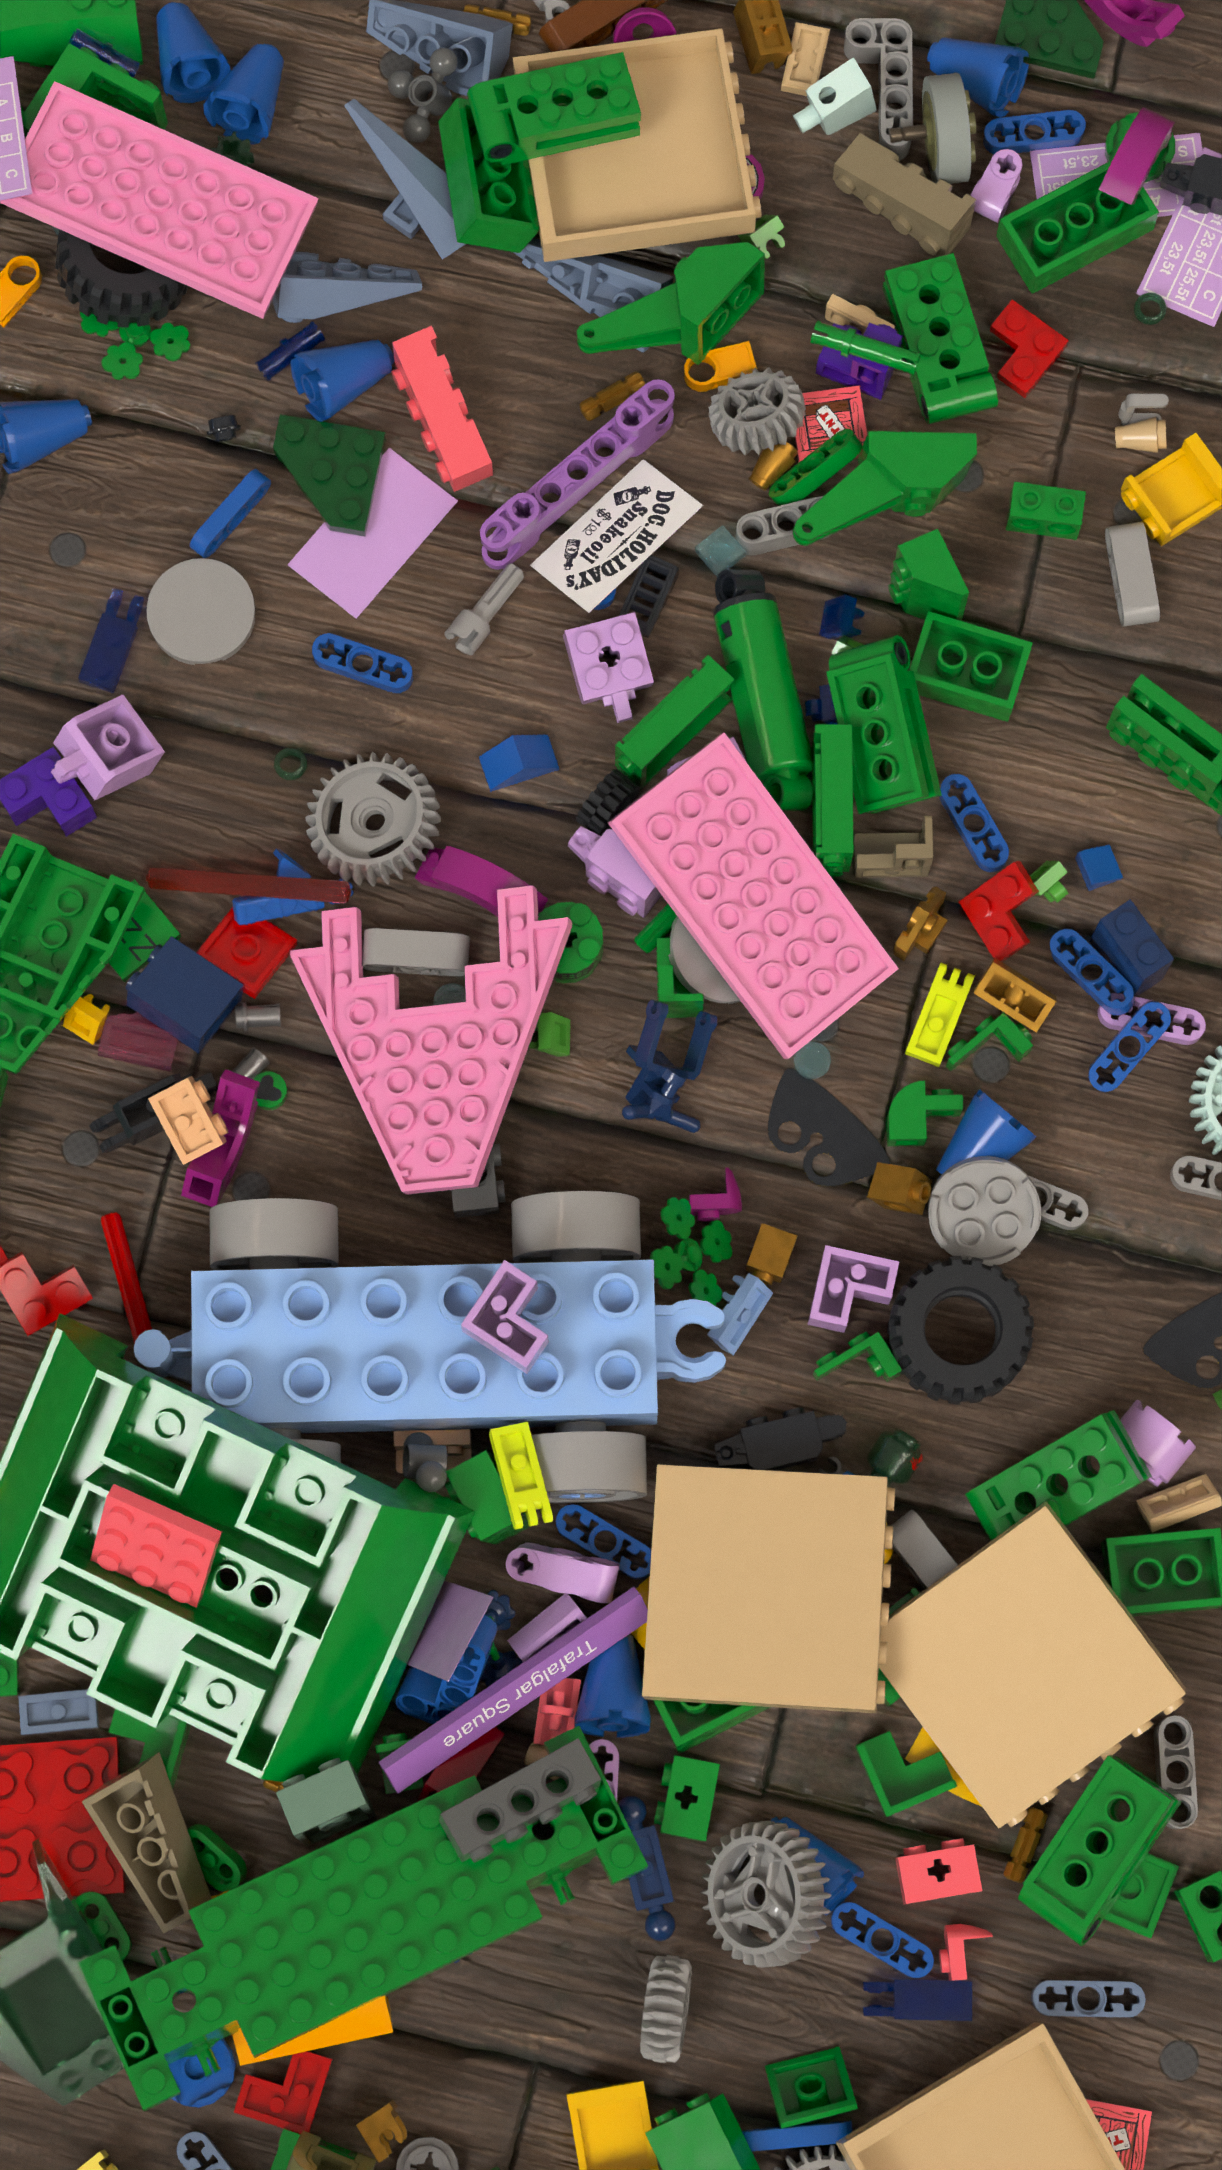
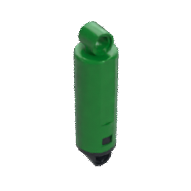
M726 569L718 574L715 582V595L720 604L713 609V617L725 670L734 678V682L730 685V692L746 762L782 811H803L810 806L812 801V785L805 775L813 770L814 761L776 597L770 593H765V581L759 571Z

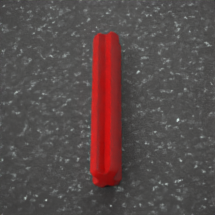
M113 1212L102 1216L101 1224L135 1344L138 1336L147 1330H152L122 1218L118 1212Z

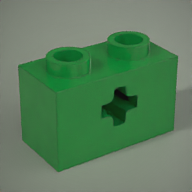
M675 1755L673 1764L665 1762L661 1785L668 1787L666 1802L658 1801L654 1824L661 1825V1834L706 1842L720 1764ZM684 1787L691 1788V1795L697 1797V1802L690 1803L688 1810L682 1809L681 1801L675 1799V1794L682 1793Z

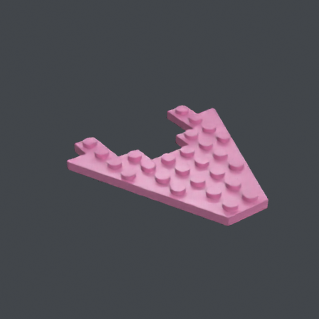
M533 885L497 890L500 962L465 966L466 1002L400 1009L399 977L390 974L363 978L361 910L357 907L322 911L323 947L290 951L293 963L401 1191L405 1194L474 1188L479 1185L572 928V921L568 917L538 921L537 889Z

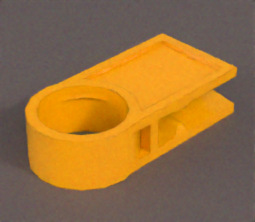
M20 255L12 258L0 272V326L5 328L33 293L39 289L42 283V275L38 263L29 256ZM21 266H29L34 268L36 276L29 284L17 285L11 281L13 271Z
M746 341L710 350L702 362L711 365L715 374L706 382L695 381L690 377L688 371L695 363L688 358L684 365V380L692 390L706 392L718 388V386H727L728 377L737 379L740 377L741 371L745 375L752 373L754 368L757 369L750 342Z

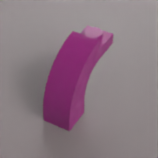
M1084 0L1093 12L1116 33L1144 47H1148L1156 38L1162 39L1170 35L1175 30V25L1185 17L1178 4L1156 2L1153 0Z
M1143 107L1119 146L1099 190L1130 205L1134 204L1162 149L1167 147L1173 135L1171 131L1176 122Z
M446 846L445 850L436 847L429 849L425 856L426 861H422L415 876V879L421 884L465 897L484 907L496 917H498L497 890L530 886L501 867L471 853L450 846ZM537 891L538 913H541L548 899Z
M226 1069L220 1077L212 1114L219 1113L228 1130V1133L224 1135L227 1142L190 1162L187 1167L181 1196L210 1207L219 1204L236 1170L253 1124L258 1106L256 1098L260 1085L259 1081Z

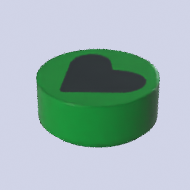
M274 1072L258 1074L253 1079L260 1082L256 1098L258 1107L264 1110L279 1108L285 1102L288 1094L284 1079Z

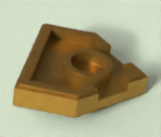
M937 886L932 887L926 896L928 898L927 901H921L906 926L908 928L907 931L903 930L895 943L893 950L895 956L905 961L913 947H916L925 954L928 953L948 921L937 914V911L944 902L945 891Z

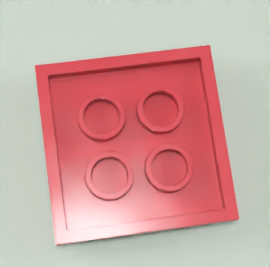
M113 1484L105 1501L90 1561L99 1564L105 1570L115 1571L129 1577L141 1586L151 1587L165 1593L177 1602L187 1603L197 1608L205 1590L222 1532Z

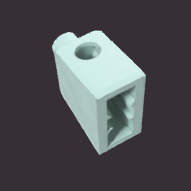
M854 57L811 85L806 90L809 105L793 114V117L802 133L820 124L826 135H831L877 111L871 85Z

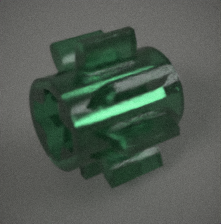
M236 132L224 138L220 135L217 136L219 142L217 148H210L211 151L244 166H247V163L252 164L255 162L253 153L248 152L251 149L250 140L245 139L241 141L237 137Z

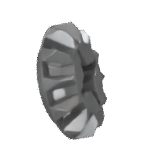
M423 2137L410 2142L402 2150L397 2160L396 2170H417V2168H412L411 2164H424L429 2156V2152H433V2166L438 2167L439 2170H459L454 2151L447 2143L435 2137Z

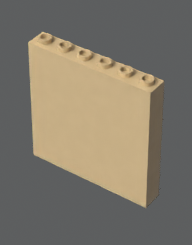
M722 28L513 57L514 75L623 52L641 111V121H638L640 136L528 160L544 262L755 233L756 218L762 217L759 196L753 197L751 187L756 186L754 166L747 165L746 156L750 155L748 134H741L740 125L745 124L742 103H736L734 95L739 94L737 72L730 73L729 64L734 63L731 41L725 42Z
M657 1465L642 1697L646 1700L876 1713L877 1704H884L885 1681H878L879 1665H886L887 1642H880L881 1626H888L889 1603H882L883 1587L890 1588L891 1564H884L885 1549H892L893 1526H886L887 1511H894L895 1488L888 1487V1478Z
M1047 1501L890 1614L888 1626H881L880 1642H887L886 1665H879L880 1670L998 1829L1006 1823L1012 1827L1022 1821L1029 1814L1026 1809L1037 1801L1041 1805L1045 1804L1059 1793L1057 1786L1067 1779H1070L1071 1782L1079 1780L1090 1771L1089 1763L1099 1756L1105 1760L1108 1755L1115 1754L1122 1747L1119 1743L1130 1734L1134 1738L1138 1737L1153 1725L1151 1722L1153 1717L1162 1711L1165 1715H1168L1184 1703L1181 1697L1186 1694V1687Z
M1036 2022L836 2141L851 2170H1125L1045 2025Z

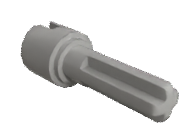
M512 563L506 565L472 610L464 609L458 614L445 631V637L448 640L456 636L459 637L455 643L456 649L467 655H473L490 634L489 622L523 580V571Z

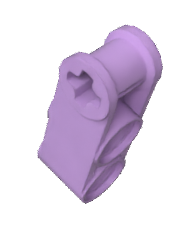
M528 1542L519 1545L508 1554L506 1569L508 1574L517 1581L542 1586L545 1589L558 1593L578 1595L581 1598L594 1602H612L620 1566L616 1562L597 1557L583 1556L571 1550L551 1548ZM525 1554L528 1555V1561L533 1563L527 1570L524 1569V1562L519 1561V1558Z

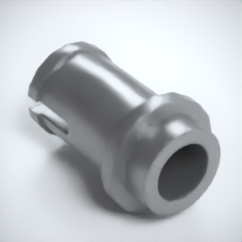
M242 1002V1006H235L236 1028H244V1031H248L249 1027H281L280 1003L247 1006L246 1002Z
M253 1047L232 1072L254 1079L270 1062L260 1051Z

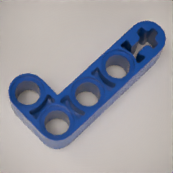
M483 1616L449 1682L411 1666L396 1697L397 1707L407 1715L435 1724L474 1697L497 1633L496 1623L490 1617Z

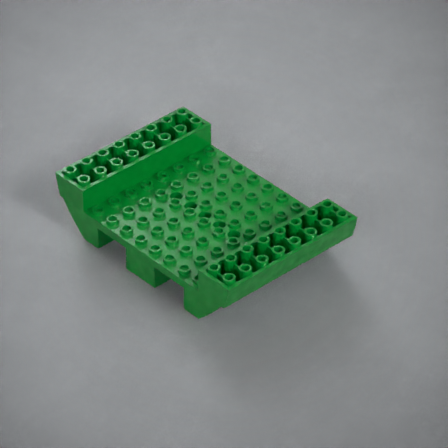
M60 1313L0 1455V1653L18 1660L31 1647L93 1677L86 1693L87 1695L156 1728L169 1714L233 1745L226 1760L227 1763L257 1778L284 1782L292 1777L304 1774L306 1779L320 1773L318 1769L320 1765L336 1758H340L341 1763L348 1760L358 1775L475 1511L436 1492L424 1491L417 1483L407 1478L394 1489L123 1360L128 1345ZM113 1484L222 1532L205 1590L197 1608L187 1603L177 1602L165 1593L151 1587L141 1586L129 1577L115 1571L105 1570L99 1564L90 1561L105 1501ZM229 1568L235 1571L238 1576V1584L236 1586L225 1585L220 1579L221 1569ZM265 1585L269 1587L273 1593L272 1602H260L255 1596V1586Z

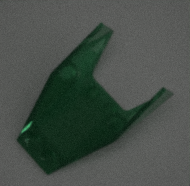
M37 1839L32 1842L46 1903L47 1916L39 1924L0 1947V2061L56 2102L65 2106L118 2073L124 2067L78 1962L104 1949L42 1843Z

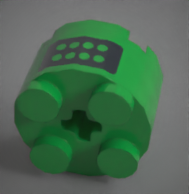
M560 902L538 913V921L566 917L572 921V928L569 934L572 947L564 948L553 979L559 983H576L589 977L601 961L603 955V929L597 916L585 904Z

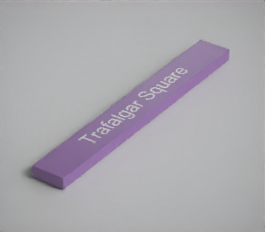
M632 1587L379 1761L380 1766L396 1792L400 1793L645 1624L647 1622L648 1609L641 1594L635 1587Z

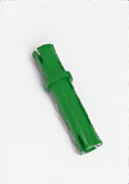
M817 321L815 324V331L828 334V336L825 337L812 333L810 341L812 344L841 351L840 355L845 357L851 354L910 373L913 376L917 370L916 365L904 362L903 360L907 359L919 363L920 352H914L856 334V330L848 328L846 331L821 321Z

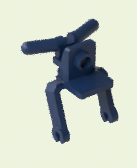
M650 1000L646 1007L647 1017L638 1046L629 1045L626 1050L627 1054L636 1062V1066L641 1067L642 1070L625 1097L631 1105H626L622 1109V1115L627 1120L656 1118L658 1121L669 1123L691 1133H696L700 1130V1121L674 1110L673 1104L679 1100L680 1097L677 1095V1091L683 1087L686 1080H694L700 1074L711 1034L717 1026V1016L704 1011H700L697 1014L683 1067L679 1068L674 1066L662 1052L656 1050L664 1020L668 1014V1004L657 1000Z

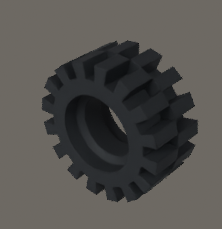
M618 769L612 770L610 774L604 777L602 782L598 783L597 788L590 793L588 800L583 803V807L579 810L576 821L586 829L602 836L607 829H612L608 822L635 801L636 796L639 794L640 786Z

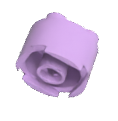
M1136 1400L1120 1419L1137 1453L1143 1459L1152 1475L1147 1480L1156 1487L1161 1482L1168 1483L1196 1449V1446L1189 1439L1184 1444L1178 1438L1181 1431L1154 1409L1147 1405L1143 1410L1139 1400Z

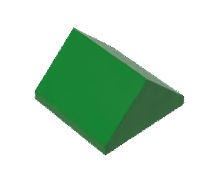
M840 2047L765 2065L778 2123L781 2128L858 2109Z

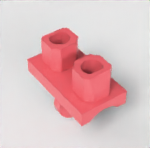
M565 1678L540 1695L533 1744L544 1745V1742L575 1727V1715L581 1680Z

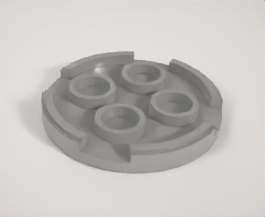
M190 559L172 566L155 582L147 601V621L154 640L165 653L186 664H205L219 660L224 661L230 658L245 645L255 624V602L248 583L234 568L213 559Z
M676 916L671 926L670 954L668 956L678 980L690 993L704 994V999L728 1004L740 1002V999L678 916Z
M972 1157L954 1164L937 1180L929 1198V1224L937 1243L952 1256H961L962 1260H971L972 1257L983 1259V1264L987 1266H993V1264L1000 1265L1019 1256L1021 1251L1027 1247L1035 1236L1041 1221L1040 1199L1030 1177L1017 1165L998 1157Z

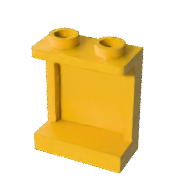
M1194 433L1186 438L1182 447L1135 477L1133 475L1127 476L1121 487V497L1125 505L1131 511L1136 510L1141 517L1146 534L1151 539L1156 538L1162 547L1222 509V467L1198 434Z
M644 2080L567 2093L579 2170H659L657 2157L645 2134L652 2127Z

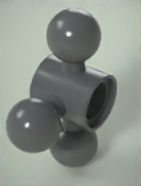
M439 48L432 53L430 67L433 73L431 76L420 75L414 79L409 72L398 70L392 73L388 79V90L394 97L398 99L409 97L410 101L419 107L417 113L409 116L403 124L405 137L413 143L423 142L429 137L431 126L427 119L429 114L433 116L442 115L452 103L451 91L442 84L445 76L451 75L456 70L458 60L455 53L448 48ZM434 90L432 97L427 101L428 94Z
M422 1432L409 1435L403 1445L404 1478L416 1479L415 1483L424 1491L436 1492L440 1490L447 1480L446 1446L434 1445L432 1439Z

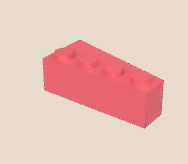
M429 326L392 342L396 369L391 371L399 391L405 389L410 398L406 405L413 421L420 420L425 430L420 434L427 451H435L439 462L435 463L442 482L446 483L449 481L453 491L456 492L493 476L492 461L472 418L467 420L468 409L460 389H453L451 386L454 381L450 372V366L445 354L437 356V336L433 327Z

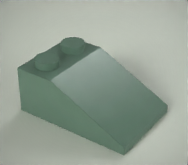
M340 1758L330 1760L318 1767L320 1773L306 1779L304 1774L292 1777L282 1783L284 1789L276 1792L294 1837L306 1847L377 1816L352 1764L348 1760L342 1763Z

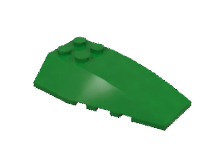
M0 0V59L14 56V61L30 63V66L45 68V65L55 66L70 43L79 49L86 47L92 50L99 57V60L109 65L112 63L118 64L121 67L144 65L136 0Z
M12 834L0 859V1068L17 1074L114 956L145 892V888L112 874L107 879L52 856L46 847L15 834Z

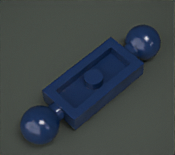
M626 1796L619 1801L618 1805L648 1864L647 1869L628 1878L636 1911L648 1908L649 1915L645 1920L646 1933L656 1941H664L673 1935L676 1923L674 1917L668 1911H665L663 1904L673 1902L674 1899L655 1825L643 1828L642 1822L647 1814V1808L643 1800L636 1796Z

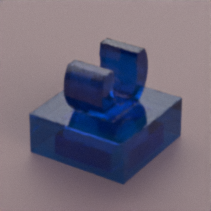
M842 595L825 601L819 635L830 640L844 635L850 638L861 635L862 630L852 626L853 619L856 620L864 617V612L856 608L857 599L848 595Z
M829 684L819 686L820 699L805 701L806 716H812V721L823 720L826 724H838Z

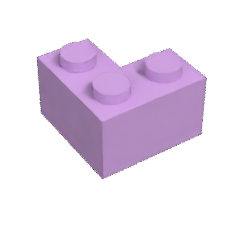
M826 1245L808 1325L844 1333L853 1297L889 1305L899 1261Z
M504 1260L461 1324L462 1332L526 1374H528L549 1343L547 1334L520 1317L538 1289L537 1281Z

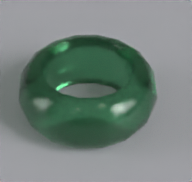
M1144 293L1137 298L1134 304L1136 318L1145 325L1157 324L1166 315V302L1157 293ZM1148 300L1154 301L1159 305L1160 313L1154 317H1147L1141 312V304Z
M293 747L282 749L274 759V769L285 780L299 779L307 769L306 756L301 750ZM287 756H296L300 759L301 765L294 772H286L280 767L282 760Z

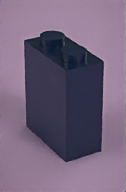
M1131 899L1101 918L1090 939L1097 952L1132 985L1134 997L1139 996L1160 982L1174 960Z
M171 936L164 946L159 944L154 948L147 960L149 964L142 973L136 971L129 979L125 987L127 990V1006L199 1054L233 1012L235 1006L241 1002L244 985Z

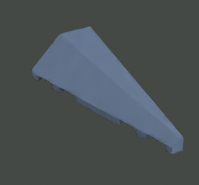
M356 99L344 105L440 257L444 259L464 246V243H459L456 239L447 174Z
M532 238L520 253H515L523 259L522 264L529 269L535 268L548 278L547 282L589 314L595 313L599 317L673 284L674 276L598 255L544 262L541 241L536 238ZM649 347L636 349L638 351L645 352L648 350Z

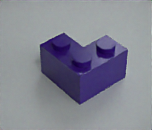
M869 322L864 335H862L901 347L902 335L897 334L895 329L885 324L877 326ZM833 324L834 327L846 331L848 328L855 329L856 334L862 335L861 331L853 326ZM823 346L817 360L816 374L847 387L860 386V392L879 400L882 399L895 368L851 354L845 357L840 355L841 351Z
M54 747L0 779V802L16 826L48 808L67 837L96 819L97 816L74 778L59 784L51 773L57 761L61 760Z

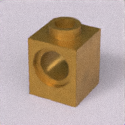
M877 1162L867 1198L884 1209L922 1215L925 1204L931 1195L933 1180L915 1168Z
M762 1223L749 1257L746 1271L751 1272L752 1275L758 1277L766 1285H772L773 1281L781 1283L797 1235Z

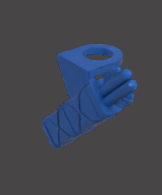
M276 848L273 854L279 859L274 890L234 898L232 900L234 919L239 925H247L279 917L283 918V916L288 917L293 914L317 911L318 909L325 908L324 902L326 901L332 905L347 901V897L353 895L351 890L353 885L350 882L346 883L345 880L342 881V879L334 880V882L329 881L326 887L323 888L318 881L307 883L311 875L294 859Z

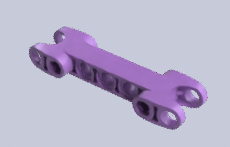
M652 380L645 384L618 407L615 416L542 479L525 493H518L511 497L486 519L480 529V538L483 544L481 549L482 558L485 564L492 569L499 570L504 569L510 563H514L539 541L540 535L545 529L626 460L630 457L639 456L670 429L674 420L672 406L675 395L672 386L663 380ZM654 389H661L668 394L669 398L667 401L661 399L650 401L648 395ZM667 414V420L662 424H658L659 421ZM607 447L613 450V454L608 457H601L596 454V451L599 448ZM574 470H582L587 474L581 480H575L569 476ZM547 493H556L560 496L559 500L554 503H548L542 499ZM497 526L494 532L487 538V531ZM507 549L508 551L507 556L499 561L492 560L487 554L488 550L501 552Z

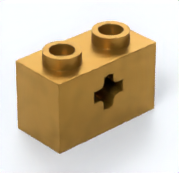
M995 957L974 989V994L1036 1033L1057 1002V996Z

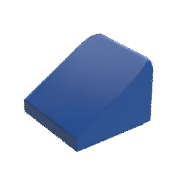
M1110 844L1077 853L1075 859L1088 891L1123 879Z

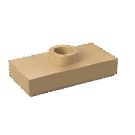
M795 23L791 41L793 52L787 58L781 91L807 96L806 90L819 81L830 29Z
M834 294L831 295L827 302L826 320L840 326H853L860 330L862 335H864L869 322L877 326L885 324L895 329V325L877 317L874 311L867 306L860 304L856 306Z
M1207 1474L1136 1500L1138 1509L1152 1533L1222 1506L1221 1497Z

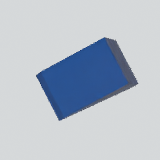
M512 735L479 756L490 792L559 770L548 735Z

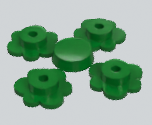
M80 312V317L83 319L81 328L87 334L96 333L99 337H105L109 331L119 328V334L124 343L120 344L119 347L115 345L108 347L107 355L103 357L101 362L102 368L107 372H112V377L115 380H121L124 376L128 379H135L139 376V365L142 364L143 357L141 354L136 353L135 348L145 345L149 338L154 345V353L157 356L164 355L169 361L179 360L182 352H187L190 349V343L187 340L189 332L184 326L178 325L174 327L173 324L167 322L162 325L161 329H155L151 332L150 325L138 327L137 323H129V327L125 328L118 327V323L109 321L108 325L97 322L98 316L91 314L88 317Z
M671 1197L667 1200V1206L661 1209V1219L665 1223L669 1235H677L679 1239L684 1240L678 1242L674 1250L670 1246H664L651 1252L650 1260H654V1278L658 1279L659 1285L663 1289H670L674 1284L681 1282L682 1275L680 1270L695 1271L693 1273V1282L688 1286L692 1299L708 1301L716 1306V1303L721 1301L723 1295L721 1288L716 1284V1276L698 1269L702 1264V1252L707 1256L710 1255L714 1263L729 1259L732 1256V1247L729 1244L732 1236L729 1231H725L721 1221L714 1220L710 1222L709 1226L702 1228L703 1238L699 1246L695 1240L688 1238L691 1233L690 1227L695 1224L694 1216L690 1214L691 1205L689 1201Z

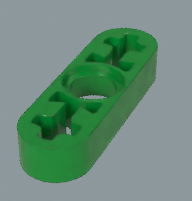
M851 429L837 432L780 477L771 486L769 496L777 506L803 500L851 462L861 452L862 443Z

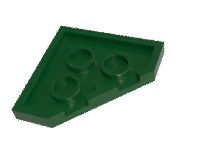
M1006 0L995 44L1020 47L1026 50L1029 57H1023L1024 63L1091 79L1095 78L1104 43L1077 0Z
M280 414L273 445L275 455L288 469L308 501L314 505L330 531L366 537L386 440L385 432Z

